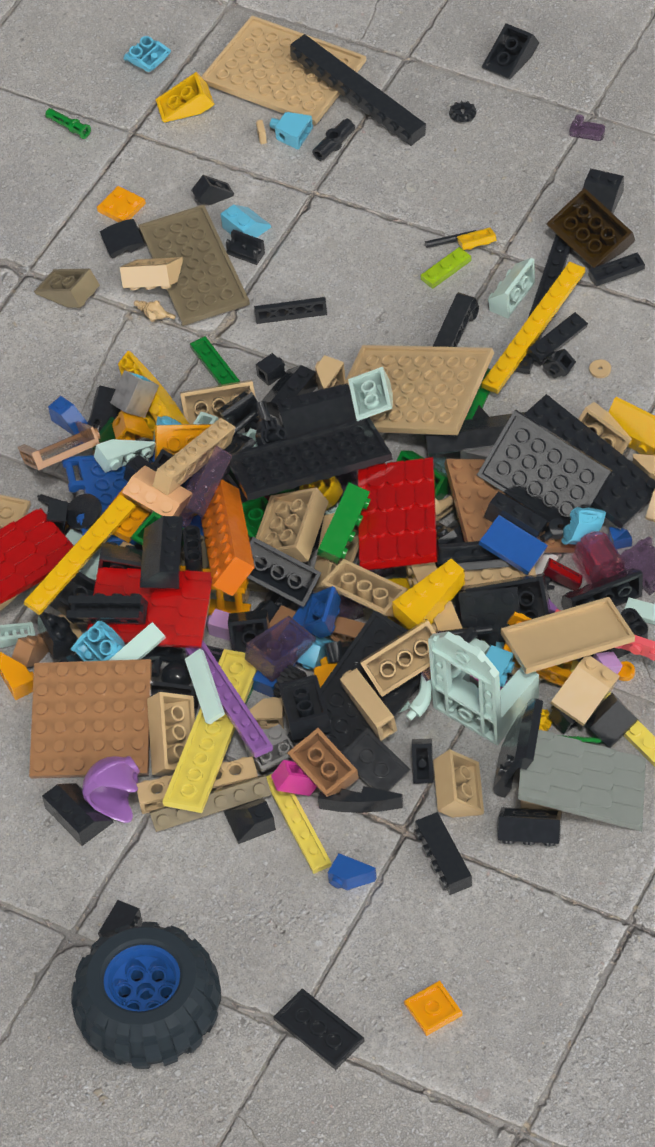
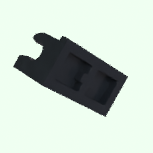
M233 229L231 240H226V252L235 258L257 265L265 255L264 240Z

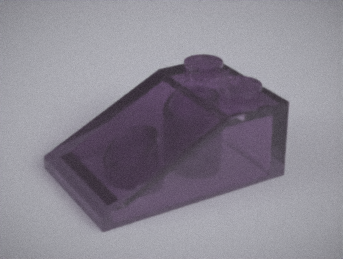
M288 616L247 643L245 660L270 681H274L280 677L281 671L284 672L285 667L293 665L316 641V637Z

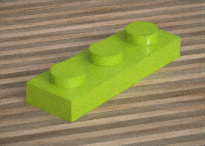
M458 247L420 275L421 280L434 289L471 262V255Z

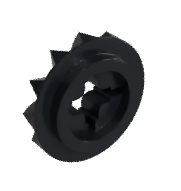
M461 100L460 103L455 102L454 105L450 106L449 115L456 122H468L476 116V108L469 101L463 102Z

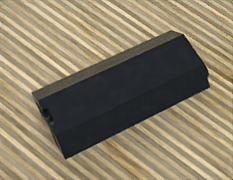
M512 414L464 420L458 435L424 434L428 457H433V460H435L436 454L493 447Z

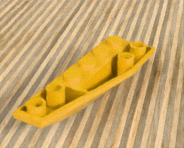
M127 351L118 363L121 375L124 370L145 376L159 385L145 418H143L151 432L154 434L157 416H168L181 424H189L159 381L131 351Z

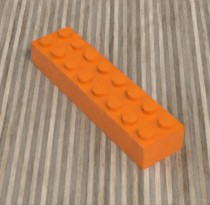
M220 479L217 484L212 485L207 497L200 501L199 510L213 586L233 596L255 566L239 489Z

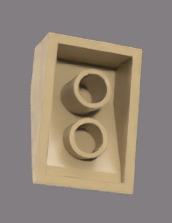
M595 402L585 407L579 417L582 423L621 454L624 453L632 440L612 415Z
M585 656L550 704L584 726L612 691L620 676L592 656Z

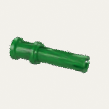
M52 108L47 109L45 117L68 128L72 134L76 133L82 139H86L90 135V125L82 124L80 120L71 119Z

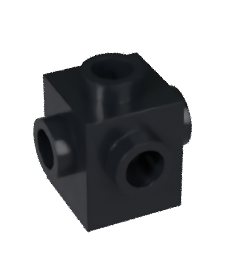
M566 349L550 352L546 356L547 360L544 362L543 367L553 378L564 377L570 372L576 361Z

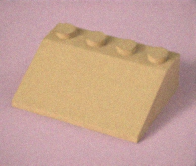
M317 487L271 495L256 538L300 562L309 561L329 501Z

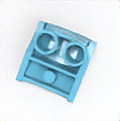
M143 36L140 39V43L132 46L129 52L124 55V60L147 72H151L168 57L171 50L161 42L155 41L149 36Z
M589 507L574 508L570 513V524L566 525L563 529L564 538H562L561 542L564 545L592 546L604 523L606 512Z
M97 621L80 636L71 647V650L76 652L83 661H108L125 646V643L113 628L103 621Z

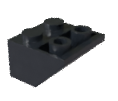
M42 612L38 615V631L53 659L62 660L66 656L75 654L76 652H73L71 647L76 643L78 637L70 628V622L65 617H59L52 613Z

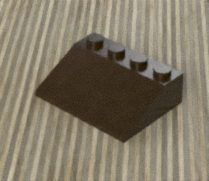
M585 188L546 223L556 235L592 268L603 265L620 255L636 241L633 232Z

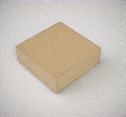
M257 120L256 127L259 141L261 144H266L263 120Z

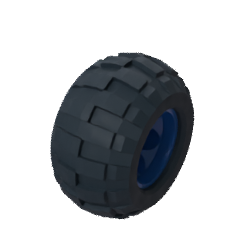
M143 922L141 926L129 928V924L116 928L115 934L110 937L104 936L98 939L91 946L90 955L82 957L75 974L76 982H73L71 990L74 1018L85 1041L97 1052L101 1051L108 1060L119 1065L131 1063L135 1069H149L151 1064L162 1062L164 1066L177 1062L178 1056L183 1053L191 1054L203 1041L202 1036L206 1035L207 1032L210 1033L217 1019V1010L221 1002V986L218 972L205 948L195 938L191 940L184 930L172 925L166 928L160 927L158 922Z

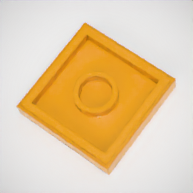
M440 980L404 1000V1005L426 1036L463 1016L461 1009Z

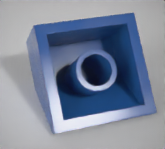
M331 586L312 594L302 626L303 630L319 638H324L333 633L335 619L340 612L339 606L341 603L340 596L335 587Z

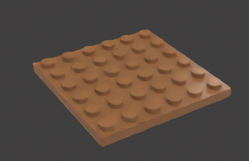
M446 459L444 463L465 542L481 540L492 525L491 521L484 518L490 501L498 491L507 495L477 475L486 459ZM562 538L560 540L549 539L543 542L548 545L544 553H576L578 545H564L561 542Z
M151 659L34 663L29 777L31 779L85 777L90 767L97 761L112 756H130L140 770L138 776L149 775L150 735L147 699L151 697Z

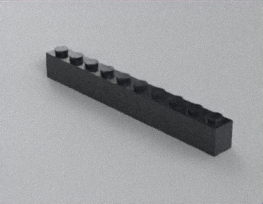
M306 34L290 44V56L293 60L298 61L304 68L314 73L316 77L325 81L330 87H333L342 96H345L354 105H357L366 114L373 117L378 123L388 128L390 132L400 137L402 141L412 146L425 136V122Z

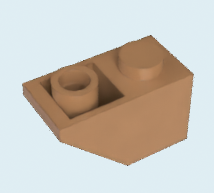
M40 634L35 636L28 635L27 637L18 638L11 658L26 667H32L34 663H39L49 650Z

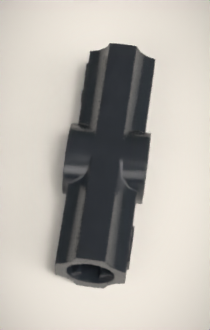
M348 118L343 119L335 128L326 131V137L312 150L317 160H325L333 151L341 149L342 142L355 130V125Z

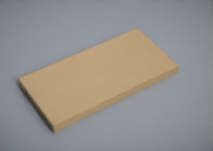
M610 597L501 628L502 637L525 674L635 642V635Z

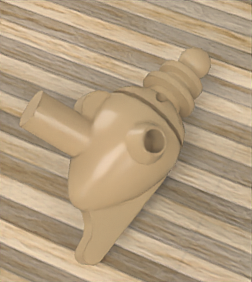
M155 300L148 303L146 301H134V305L138 306V309L142 312L144 311L145 316L151 322L166 317L171 319L176 317V315L165 311L160 305V301Z

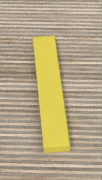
M272 774L266 776L272 797L312 873L315 874L331 867L332 863L294 793L277 791L271 776Z

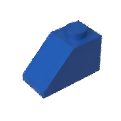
M62 396L48 406L51 421L72 435L79 433L75 422L88 423L76 406Z
M338 853L328 871L329 883L335 888H343L345 890L375 882L377 879L375 867Z

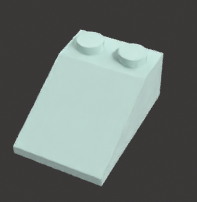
M383 367L348 379L357 421L393 408L391 383Z

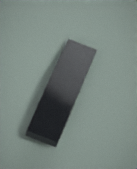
M363 786L361 793L341 789L340 795L334 794L326 797L323 792H320L318 804L319 809L336 812H382L403 808V794Z

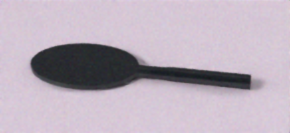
M43 494L37 496L38 501L49 504V499L58 500ZM81 494L75 497L67 506V523L78 530L91 527L100 517L102 511L100 500L92 494ZM80 514H84L82 525L80 523L77 524L76 517Z

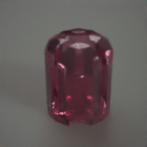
M600 531L590 532L581 538V542H577L575 545V556L592 584L625 570V562L606 533Z

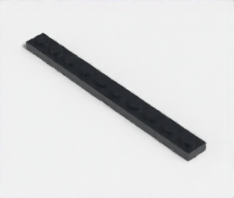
M555 235L528 318L565 268L571 248L558 235ZM542 332L541 335L538 337V339L536 340V342L539 341V340L542 338L543 332ZM526 354L515 371L530 374L534 359L529 354Z

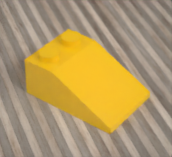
M197 72L155 99L163 122L198 115L215 105L208 84Z

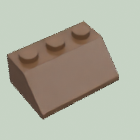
M319 728L287 752L291 759L326 797L340 793L341 789H347L359 779L357 769Z

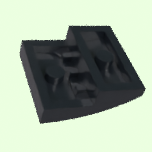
M134 219L115 223L99 231L112 258L117 257L126 250L132 253L145 245Z

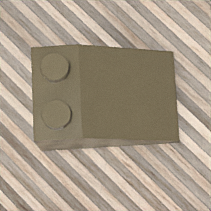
M54 269L34 292L36 295L65 307L80 308L85 305L87 299L95 293L100 284L91 269Z

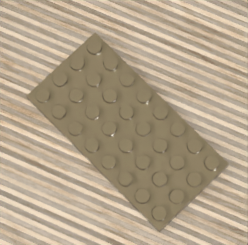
M204 204L138 225L152 258L183 257L178 282L172 284L171 288L166 289L182 326L250 305L249 298Z

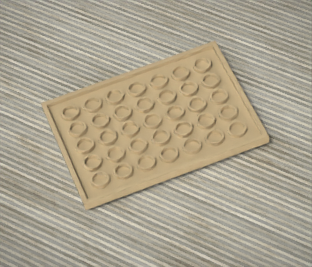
M251 16L201 76L210 87L280 113L291 112L312 116L313 125H317L340 95L337 90L316 77L314 73L304 68L302 64L293 60L290 56V44L304 35L303 33L255 16ZM308 36L356 72L366 62V56Z
M362 345L344 384L348 383L349 385L348 379L383 367L391 383L393 408L370 416L378 432L458 435L491 362L494 351L492 348Z

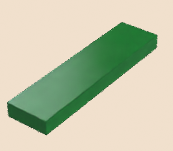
M206 336L190 343V348L218 385L240 382Z

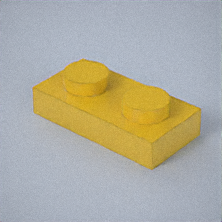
M491 227L457 236L458 243L463 250H471L476 246L488 245L491 242L497 241L496 234Z

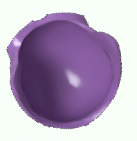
M112 756L103 758L90 767L83 780L82 793L84 799L94 810L123 823L131 822L133 813L129 806L128 797L130 792L138 790V774L140 773L135 761L130 756Z

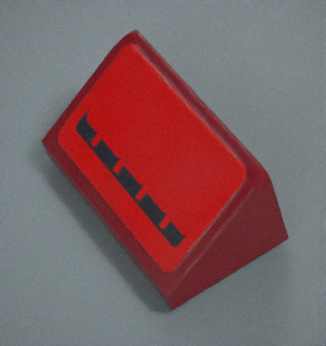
M551 558L548 559L543 570L546 576L574 591L580 588L583 575Z

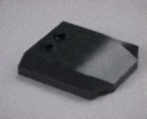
M537 698L529 700L515 719L504 739L499 753L493 786L497 796L505 798L512 789L515 771L518 768L527 770L534 761L543 700Z

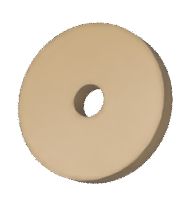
M595 360L589 366L590 374L596 378H605L611 373V365L606 360Z

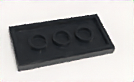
M303 988L273 1016L274 1021L335 1070L365 1042L362 1035Z

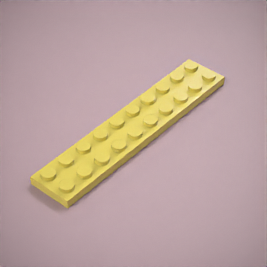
M224 649L218 664L244 703H246L253 685L254 675L260 667L262 657L261 655ZM200 707L164 796V806L198 813L203 812L235 731V727L226 713L212 724H207Z

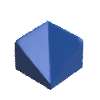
M609 527L608 535L613 550L632 546V536L627 529L620 530L619 528Z

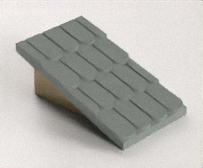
M539 730L534 761L527 770L520 768L518 799L521 802V808L561 810L642 832L646 759L641 756L619 752L616 749L584 743L578 739Z

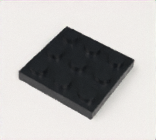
M518 586L459 592L462 627L492 625V633L478 634L476 638L485 641L490 647L491 645L496 646V642H504L505 645V640L501 635V628L511 626L507 622L514 612L521 613Z

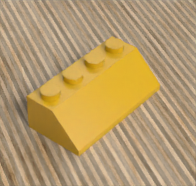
M615 397L609 413L632 438L627 447L637 451L639 454L655 455V416Z

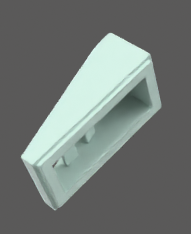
M33 623L0 625V648L16 645L18 638L27 637L28 635L35 636Z

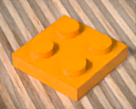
M117 186L97 206V211L117 222L131 219L146 202L144 198Z

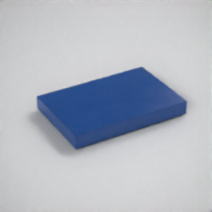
M498 515L478 544L526 575L529 574L548 546Z

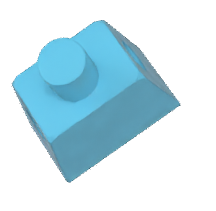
M285 112L280 120L272 118L269 126L275 129L278 141L299 150L313 129L312 116Z

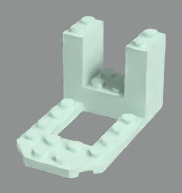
M449 631L432 634L428 639L433 708L498 746L529 700L539 698V674L536 671L525 674L522 667H520L500 690L499 671L486 656L490 646L485 641L474 638L468 643L459 635H454ZM456 666L462 672L452 679L451 669ZM470 675L478 679L479 688L470 682Z

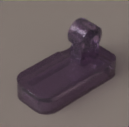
M581 114L575 116L569 129L571 137L593 141L603 140L605 135L604 125L584 122L585 118Z

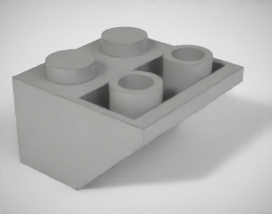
M280 724L263 731L273 746L272 751L255 758L245 744L246 754L248 757L253 756L255 767L261 772L280 764L283 760L291 759L287 752L294 748Z

